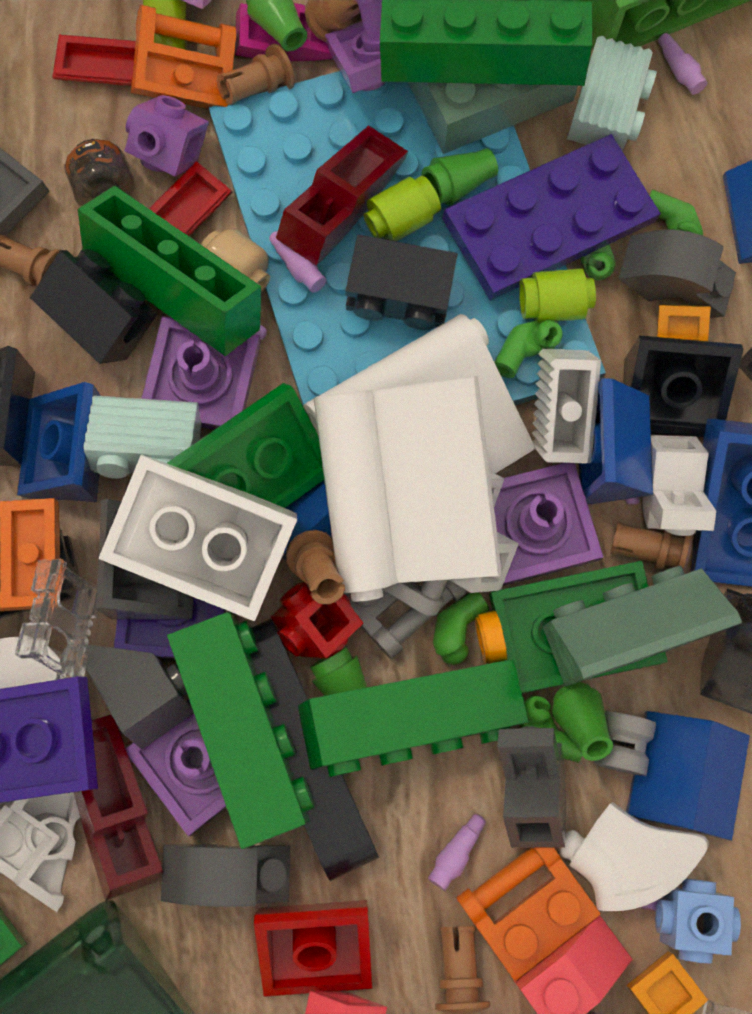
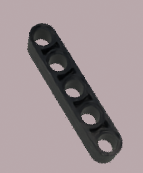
M269 619L251 627L258 651L250 655L257 674L266 672L272 684L277 703L269 705L274 722L276 726L285 724L292 739L296 755L289 757L288 761L295 779L304 776L315 805L314 809L307 811L310 822L304 825L329 881H332L378 859L379 855L343 775L329 777L327 767L310 770L297 706L308 700L288 653L277 634L278 631L273 620Z

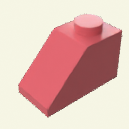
M598 916L517 981H514V983L537 1014H586L602 1001L633 959L603 918Z

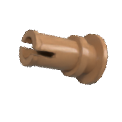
M308 0L305 6L306 22L310 30L317 38L327 42L325 34L350 26L353 17L360 14L356 0Z
M278 44L269 45L266 48L265 55L259 54L252 59V63L217 76L219 92L223 100L226 99L228 105H233L239 100L262 91H267L270 94L276 91L277 87L287 86L290 90L294 87L295 83L292 64L284 49Z
M0 234V244L4 245V248L0 246V267L23 276L26 283L38 286L61 249L49 251L39 246L33 249Z
M617 522L610 554H619L653 562L656 569L663 570L665 565L670 567L682 566L683 571H685L692 552V535L677 537L665 531V529L663 533Z
M318 530L305 531L297 535L289 543L286 550V562L290 571L305 583H308L309 589L312 592L311 596L317 603L332 604L338 601L345 591V585L342 584L344 580L336 569L332 537Z
M458 926L460 949H458L457 927H441L445 980H439L440 989H445L446 1003H436L435 1010L449 1014H473L490 1008V1001H479L478 987H483V978H477L475 926Z

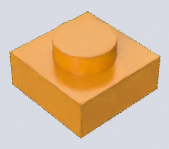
M659 304L657 337L708 341L711 307Z
M669 951L626 985L647 1014H693L708 1001L674 954Z

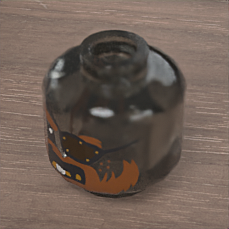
M85 140L79 143L66 158L64 164L66 178L74 200L80 207L113 186L118 187L132 197L135 189L134 176L124 152L117 144L108 140Z

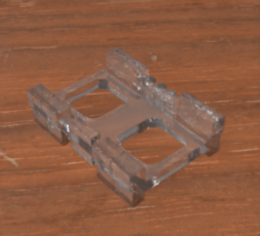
M44 559L37 562L31 591L38 595L37 598L33 599L29 619L32 622L22 623L15 655L21 659L33 658L56 672L57 680L76 676L84 677L90 652L84 646L89 644V640L86 637L91 635V631L88 628L93 626L90 618H97L98 610L96 609L97 585H91L67 568V562L63 559ZM64 578L77 587L71 611L60 603V593ZM53 628L62 633L67 639V647L62 649L60 662L54 660L48 654V644Z

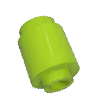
M419 176L416 179L407 177L368 199V211L363 214V217L373 237L397 242L432 222L433 215L441 211V204L434 187L426 177Z
M582 268L533 272L531 278H521L519 301L522 318H534L537 323L547 319L556 322L585 319L588 309L594 308L596 304V288L593 278H586Z

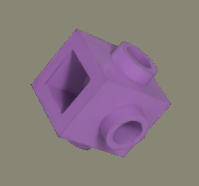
M164 95L158 96L137 105L130 112L126 122V132L129 135L125 152L141 159V164L150 170L166 172L176 177L187 171L196 161L198 162L209 121L185 110V104L176 98Z

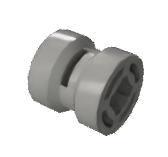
M605 711L613 749L605 758L594 761V765L624 773L646 776L649 759L645 754L646 746L654 738L656 722L624 713ZM615 743L634 747V750L621 746H615Z

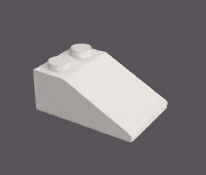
M140 455L98 559L255 621L297 522V513L247 492Z

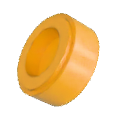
M491 611L477 614V617H475V627L484 663L490 664L507 660L505 639L497 612Z

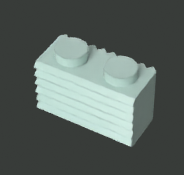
M597 37L588 66L585 86H582L567 140L587 145L612 134L622 152L628 139L632 141L637 140L645 116L644 112L637 111L639 99L648 100L657 71L648 69L653 53L649 48L643 50L641 46L634 47L631 43L624 44L622 41L615 42L613 38Z
M94 395L92 397V405L90 406L89 423L87 424L84 442V452L90 469L104 477L119 479L134 473L140 455L164 463L169 462L199 441L202 423L198 403Z

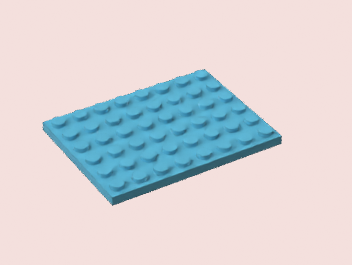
M341 71L294 83V87L290 90L287 86H283L270 94L267 91L258 93L227 107H209L211 120L249 239L263 248L269 257L266 273L270 275V280L265 289L302 405L437 328L433 326L430 330L414 329L404 324L403 320L383 317L382 320L378 321L366 320L356 316L354 311L346 310L348 296L345 295L357 234L373 237L367 228L363 216L336 247L318 264V270L327 280L319 291L312 293L304 284L294 279L287 269L285 262L270 242L269 237L273 232L278 231L284 209L312 185L316 170L369 125L408 150L406 159L382 191L407 177L418 178L421 176L422 169L429 166L433 158L477 152L485 148L490 149L497 160V176L488 179L453 205L530 171L514 125L443 154L408 82H385L378 89L371 91L360 90L352 93ZM443 203L441 204V211L433 215L432 222L397 242L458 253L445 323L459 314L467 316L470 320L472 318L477 319L487 332L489 338L487 348L493 361H495L510 331L517 325L535 320L534 318H522L519 287L491 301L488 299L442 220L444 210L451 207ZM565 265L556 270H567V267ZM586 318L557 322L562 328L563 336L561 342L554 349L586 350L600 359ZM539 355L524 358L514 378L501 376L515 405L538 399L535 393L540 388L535 383L540 380L536 374L541 370L537 364L542 360ZM602 361L600 367L599 380H601L606 373Z

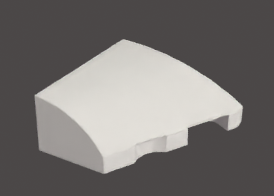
M74 792L0 803V872L11 879L17 886L57 912L64 900L61 889L67 860H72L76 843L73 837L75 823L80 818Z

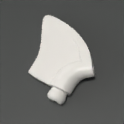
M612 802L598 818L586 838H583L577 831L570 830L566 833L565 847H558L557 850L561 857L571 861L570 866L591 883L595 892L598 910L625 911L646 906L674 890L698 865L709 847V842L705 836L700 834L664 829L643 823Z

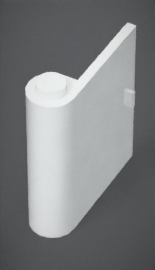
M459 314L317 396L478 376L489 471L496 474L535 450L533 441L487 348L489 338L486 330L477 319L472 318L470 320L463 314ZM314 399L305 403L303 407L318 434Z
M478 376L314 398L336 569L344 580L342 582L345 585L344 593L351 594V601H368L383 597L382 588L396 583L496 577L502 575Z

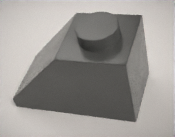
M83 644L75 650L121 732L141 749H144L194 714L191 703L186 696L187 692L181 674L175 663L167 668L154 653Z

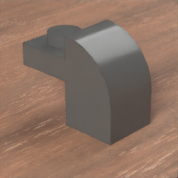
M655 230L630 236L619 280L648 301L681 297L690 305L710 306V318L724 317L726 314L736 272L720 260L723 246L716 241L687 231Z
M526 726L519 729H499L497 748L506 779L503 819L511 848L565 847L566 784L562 745L556 741L554 728Z
M164 844L161 885V901L215 907L256 906L258 903L289 902L290 846L252 845L241 849L240 846L220 844Z

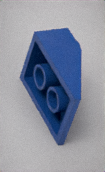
M707 418L703 446L709 454L703 492L715 508L716 518L714 531L696 530L694 534L691 572L702 568L713 582L752 587V423Z

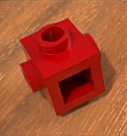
M303 581L290 588L280 598L282 606L270 618L280 629L277 634L284 647L295 656L300 655V657L327 659L343 649L348 643V638L364 623L351 607V603L344 593L338 601L332 604H320L312 598V592L309 589L308 583L306 584Z

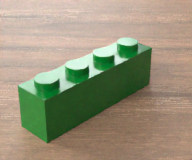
M382 0L380 27L381 82L585 86L592 50V2Z
M113 186L77 209L82 250L91 249L102 255L110 264L109 270L121 281L135 286L144 294L147 301L222 355H228L260 330L261 286L118 187Z
M229 611L168 634L170 646L241 849L309 823L310 819L307 811L315 808L314 801L304 776L295 779L288 758L296 755L294 745L286 725L276 726L269 705L277 703V699L267 673L257 674L250 654L257 652L258 646L248 621L239 623L237 617Z
M514 659L311 698L297 705L310 770L327 767L329 777L360 771V759L379 756L381 766L413 759L411 749L430 745L432 755L464 748L462 738L479 734L481 744L498 741L499 729H511L510 727L529 722Z

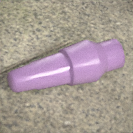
M662 34L658 39V43L678 83L685 85L692 95L701 92L707 86V81L701 74L700 64L690 54H686L670 34Z
M278 231L273 232L269 237L270 242L285 262L287 269L294 279L304 284L312 293L319 291L327 280L318 270V265H314L276 239Z
M477 814L473 815L436 857L435 868L428 876V880L443 891H446L453 879L462 874L469 860L468 855L486 824L483 817Z

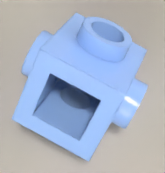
M686 878L682 882V888L676 887L670 893L663 896L662 899L658 900L655 912V925L657 933H660V942L679 950L678 959L710 964L713 963V954L731 956L732 942H737L739 939L741 918L739 909L734 907V897L716 892V882ZM704 913L703 934H701L697 929L696 923L698 917Z

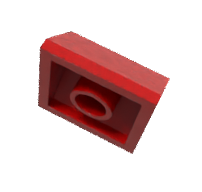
M367 900L260 907L254 914V930L264 997L308 994L310 991L336 992L373 989Z

